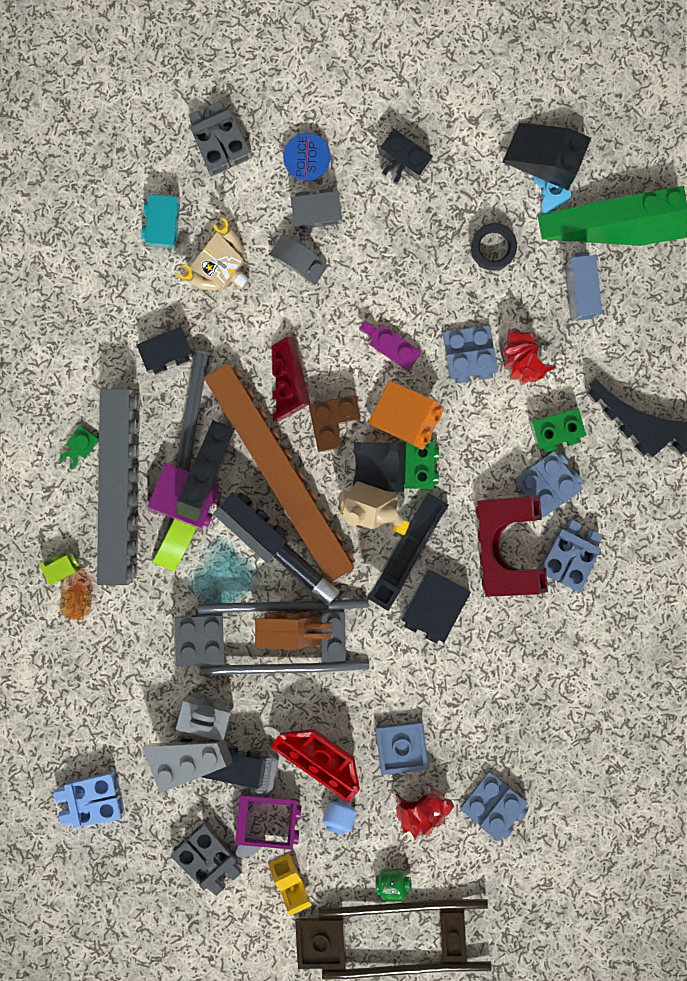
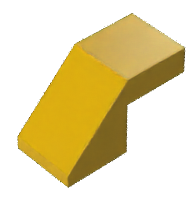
M290 853L269 862L268 865L274 883L281 891L289 915L291 916L312 906L307 889Z

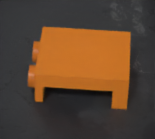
M389 380L368 424L423 450L426 444L429 443L432 432L442 417L444 406L429 397Z

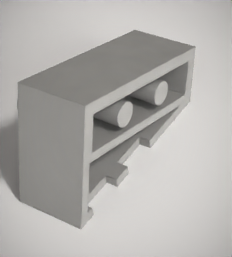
M225 739L224 741L201 740L193 742L150 743L142 747L160 793L233 763Z

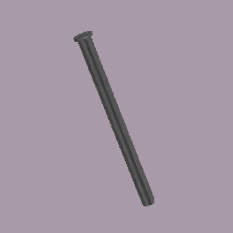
M193 350L195 358L176 462L177 468L188 472L208 357L212 356L210 352ZM167 517L164 538L173 518Z

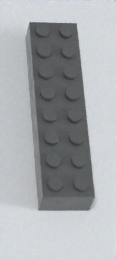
M100 389L97 585H129L133 583L134 578H137L138 573L137 564H133V555L138 553V541L134 540V531L138 530V516H134V507H138L139 494L134 492L135 483L139 482V469L135 468V459H139V444H135V435L140 433V422L136 420V411L140 410V397H136V392L130 389Z

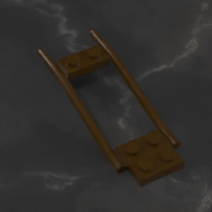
M488 899L430 900L349 907H319V918H297L295 921L298 969H322L323 980L435 972L492 971L491 961H467L464 910L488 909ZM440 910L443 962L346 969L343 917Z

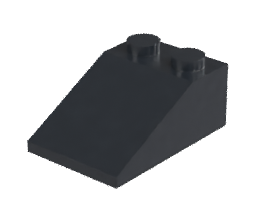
M519 122L502 162L568 191L581 166L591 137L570 128Z

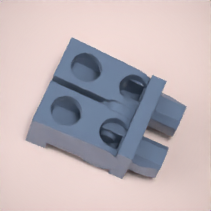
M569 519L563 529L558 530L538 568H546L547 577L558 581L576 592H581L601 550L598 546L602 534L589 529L583 540L577 537L582 525Z

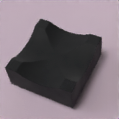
M354 442L356 468L353 486L358 481L387 492H404L406 444Z

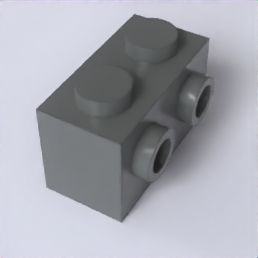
M326 188L319 190L317 194L303 191L295 193V197H291L295 230L342 224L339 191Z

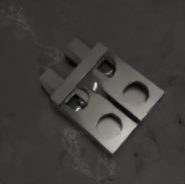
M221 101L209 106L213 117L209 119H204L201 110L189 115L192 125L190 129L211 177L230 169L220 144H223L233 167L252 158L251 152L230 110H226Z
M207 820L178 844L170 855L199 884L203 891L207 888L216 896L226 887V884L220 879L224 872L232 880H235L242 873V868L236 861L235 853L212 829Z

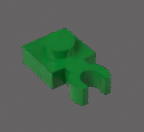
M79 426L65 444L71 448L70 451L63 453L59 461L64 462L67 457H71L73 463L69 468L71 470L75 469L79 462L78 457L82 456L86 459L99 442V439L82 426Z

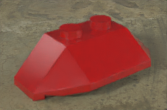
M308 729L282 732L271 744L270 748L346 802H349L359 792L360 786L355 758L317 730Z

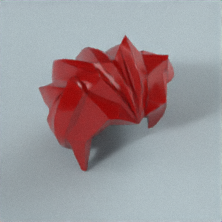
M517 328L508 330L507 347L503 350V355L506 358L504 368L511 370L509 380H519L520 385H524L530 381L537 382L543 379L547 372L556 368V365L544 364L539 358V345L534 341V339H538L536 334L520 332Z
M429 788V795L425 794L418 801L407 802L399 794H395L399 803L396 806V815L401 822L404 834L410 831L416 839L422 833L424 835L431 834L434 827H439L442 824L445 825V817L450 814L454 804L452 800L446 799L436 789Z

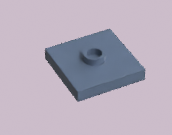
M423 721L375 726L381 775L429 769Z

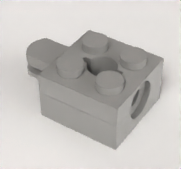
M193 692L192 696L187 695L182 702L176 730L224 741L234 706L229 705L230 701L216 698L215 701L206 699V695Z

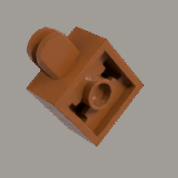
M291 611L266 612L264 617L255 618V648L299 650L321 645V639L333 638L332 632H321V629L333 628V623L321 622V616L312 615V611H298L297 613H291Z

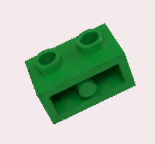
M579 408L529 422L537 450L544 449V453L557 450V444L566 442L567 446L581 443L580 438L587 436Z
M405 441L404 489H434V484L438 485L439 470H434L435 461H439V446H435V441H429L425 448L421 450Z

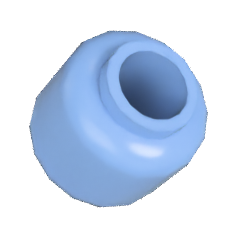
M338 797L337 802H328L322 820L326 825V830L340 835H344L345 832L352 830L357 811L351 807V801L346 802Z

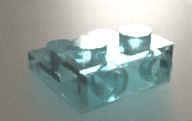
M219 553L185 586L202 604L237 603L253 588L250 584L253 580L245 571L240 573L234 567L237 563L228 553L225 555Z

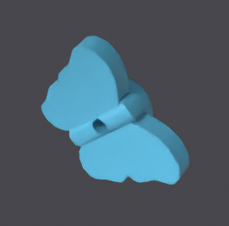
M533 176L535 183L542 188L541 194L544 197L541 202V212L543 214L550 213L571 198L569 190L567 191Z

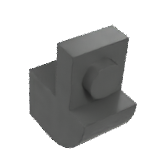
M284 235L280 236L269 253L280 264L295 271L313 285L317 284L328 267L314 252Z

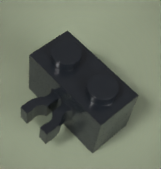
M394 128L379 150V154L392 163L383 170L382 175L384 177L390 171H394L396 166L398 167L396 171L397 176L393 180L395 185L400 181L403 171L419 181L433 159V155Z

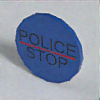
M311 133L298 134L291 138L285 146L283 153L284 166L288 173L298 180H316L323 176L329 168L331 160L330 149L326 142L318 135Z

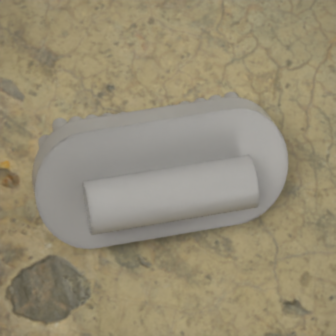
M262 750L261 756L267 757L262 786L259 789L250 787L248 789L253 795L268 797L271 795L272 790L275 789L279 759H276L273 751Z

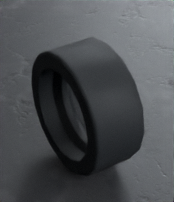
M490 223L484 225L476 232L471 242V253L474 261L478 266L486 270L496 271L505 268L511 263L517 253L518 243L516 236L509 227L503 224ZM498 233L507 240L508 251L501 260L491 261L481 254L480 242L487 234Z

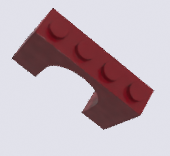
M540 496L477 501L476 517L479 520L478 540L481 543L480 564L483 567L482 588L485 591V597L540 595L547 593L546 568L517 569L504 560L500 551V537L507 526L514 522L542 520Z

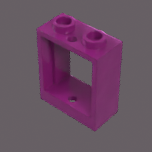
M240 795L235 845L293 850V844L298 845L299 830H295V822L301 818L302 805H297V800ZM249 802L290 806L287 842L245 838Z

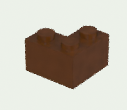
M356 395L309 405L318 453L342 448L337 425L361 419Z

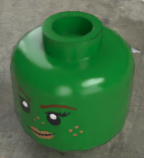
M383 869L380 875L376 876V893L384 901L404 900L407 893L412 890L411 877H407L403 869Z

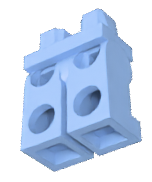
M111 770L102 774L72 780L54 790L56 803L67 801L69 809L59 812L60 825H73V828L120 820L125 815L121 794H117L120 790L116 771Z

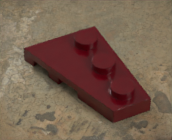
M287 336L272 345V375L276 377V390L272 391V400H276V412H273V421H281L311 404L295 338Z

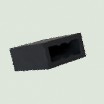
M427 568L401 617V620L405 622L404 627L415 633L419 629L426 633V639L436 644L438 641L445 643L471 591Z

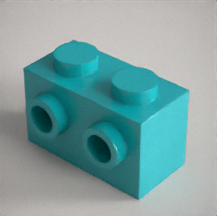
M149 194L148 201L144 202L143 213L144 216H147L146 225L142 226L141 238L145 240V244L148 247L176 249L180 200L174 196Z

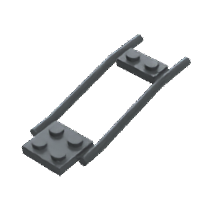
M368 599L332 600L329 605H326L323 601L198 604V616L173 617L175 666L199 665V676L311 673L369 669L368 660L345 661L346 636L344 609L368 608ZM320 610L321 622L333 623V628L321 629V632L333 633V638L321 639V663L224 665L222 613Z

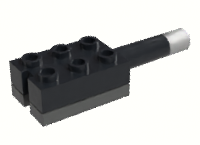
M232 492L214 511L213 515L266 563L271 562L275 558L326 605H329L339 594V591L287 544L289 542L286 538L288 533L281 526H273L269 523L270 516L262 509L258 508L255 510L251 506L253 501L243 492L239 494Z

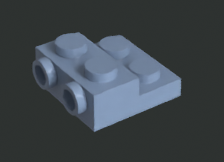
M490 325L443 332L449 380L455 379V383L469 382V377L479 376V380L493 378V374L498 372Z
M551 451L514 479L526 497L540 496L542 518L583 490L580 486L583 483L582 479L575 471L571 473L566 467L568 461L561 452L556 454L555 451Z
M488 771L462 804L460 810L478 823L483 830L497 841H500L502 837L507 839L514 829L511 826L516 819H523L527 814L528 808L526 806L528 802Z

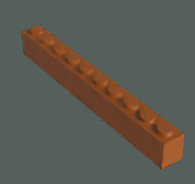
M227 363L204 377L325 577L329 583H332L353 570L354 566L352 563L356 562L349 549L343 550L340 545L343 541L337 529L332 531L327 524L331 520L324 508L319 511L315 504L318 498L313 490L305 488L302 482L306 479L300 469L294 470L290 461L293 458L286 447L281 449L277 441L281 438L274 427L269 429L265 423L268 417L261 406L256 408L252 400L256 397L249 386L243 387L240 382L243 376L237 366L231 367Z

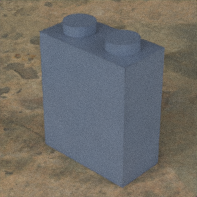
M589 252L575 253L574 257H571L565 264L571 321L595 319L602 314L596 255H589Z

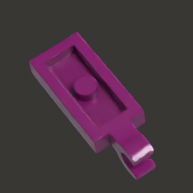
M364 321L359 328L361 332L372 338L369 346L406 371L411 369L422 352L384 325L377 330L370 323Z

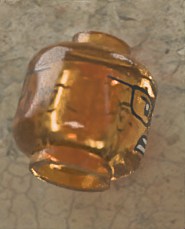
M71 584L70 589H65L61 592L59 610L62 614H65L64 618L84 620V616L90 614L92 593L86 591L85 586Z

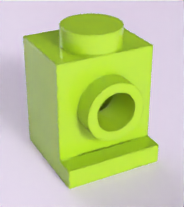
M60 553L50 558L51 564L48 561L39 564L49 585H54L79 572L77 566L80 565L74 553L66 556Z

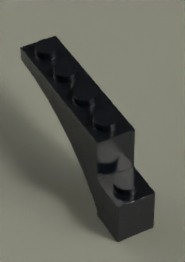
M597 379L592 380L585 386L589 390L586 392L588 397L594 403L599 402L604 407L602 410L603 414L610 421L615 420L620 425L618 428L619 432L626 439L631 438L636 443L634 448L642 457L645 455L648 458L654 457L671 441L673 442L671 445L673 450L678 455L687 457V422L667 420L637 410L609 392Z
M429 492L427 493L410 521L406 534L401 536L379 572V577L368 593L367 599L389 611L449 504Z

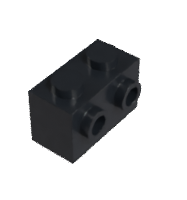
M182 327L136 344L146 371L149 373L154 372V375L166 372L168 370L167 366L176 363L177 366L184 365L190 362V357L194 356Z

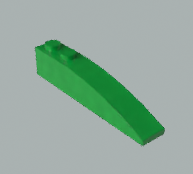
M684 186L599 201L537 216L542 240L644 246L687 238V200Z

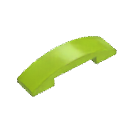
M173 519L152 562L174 572L197 528Z

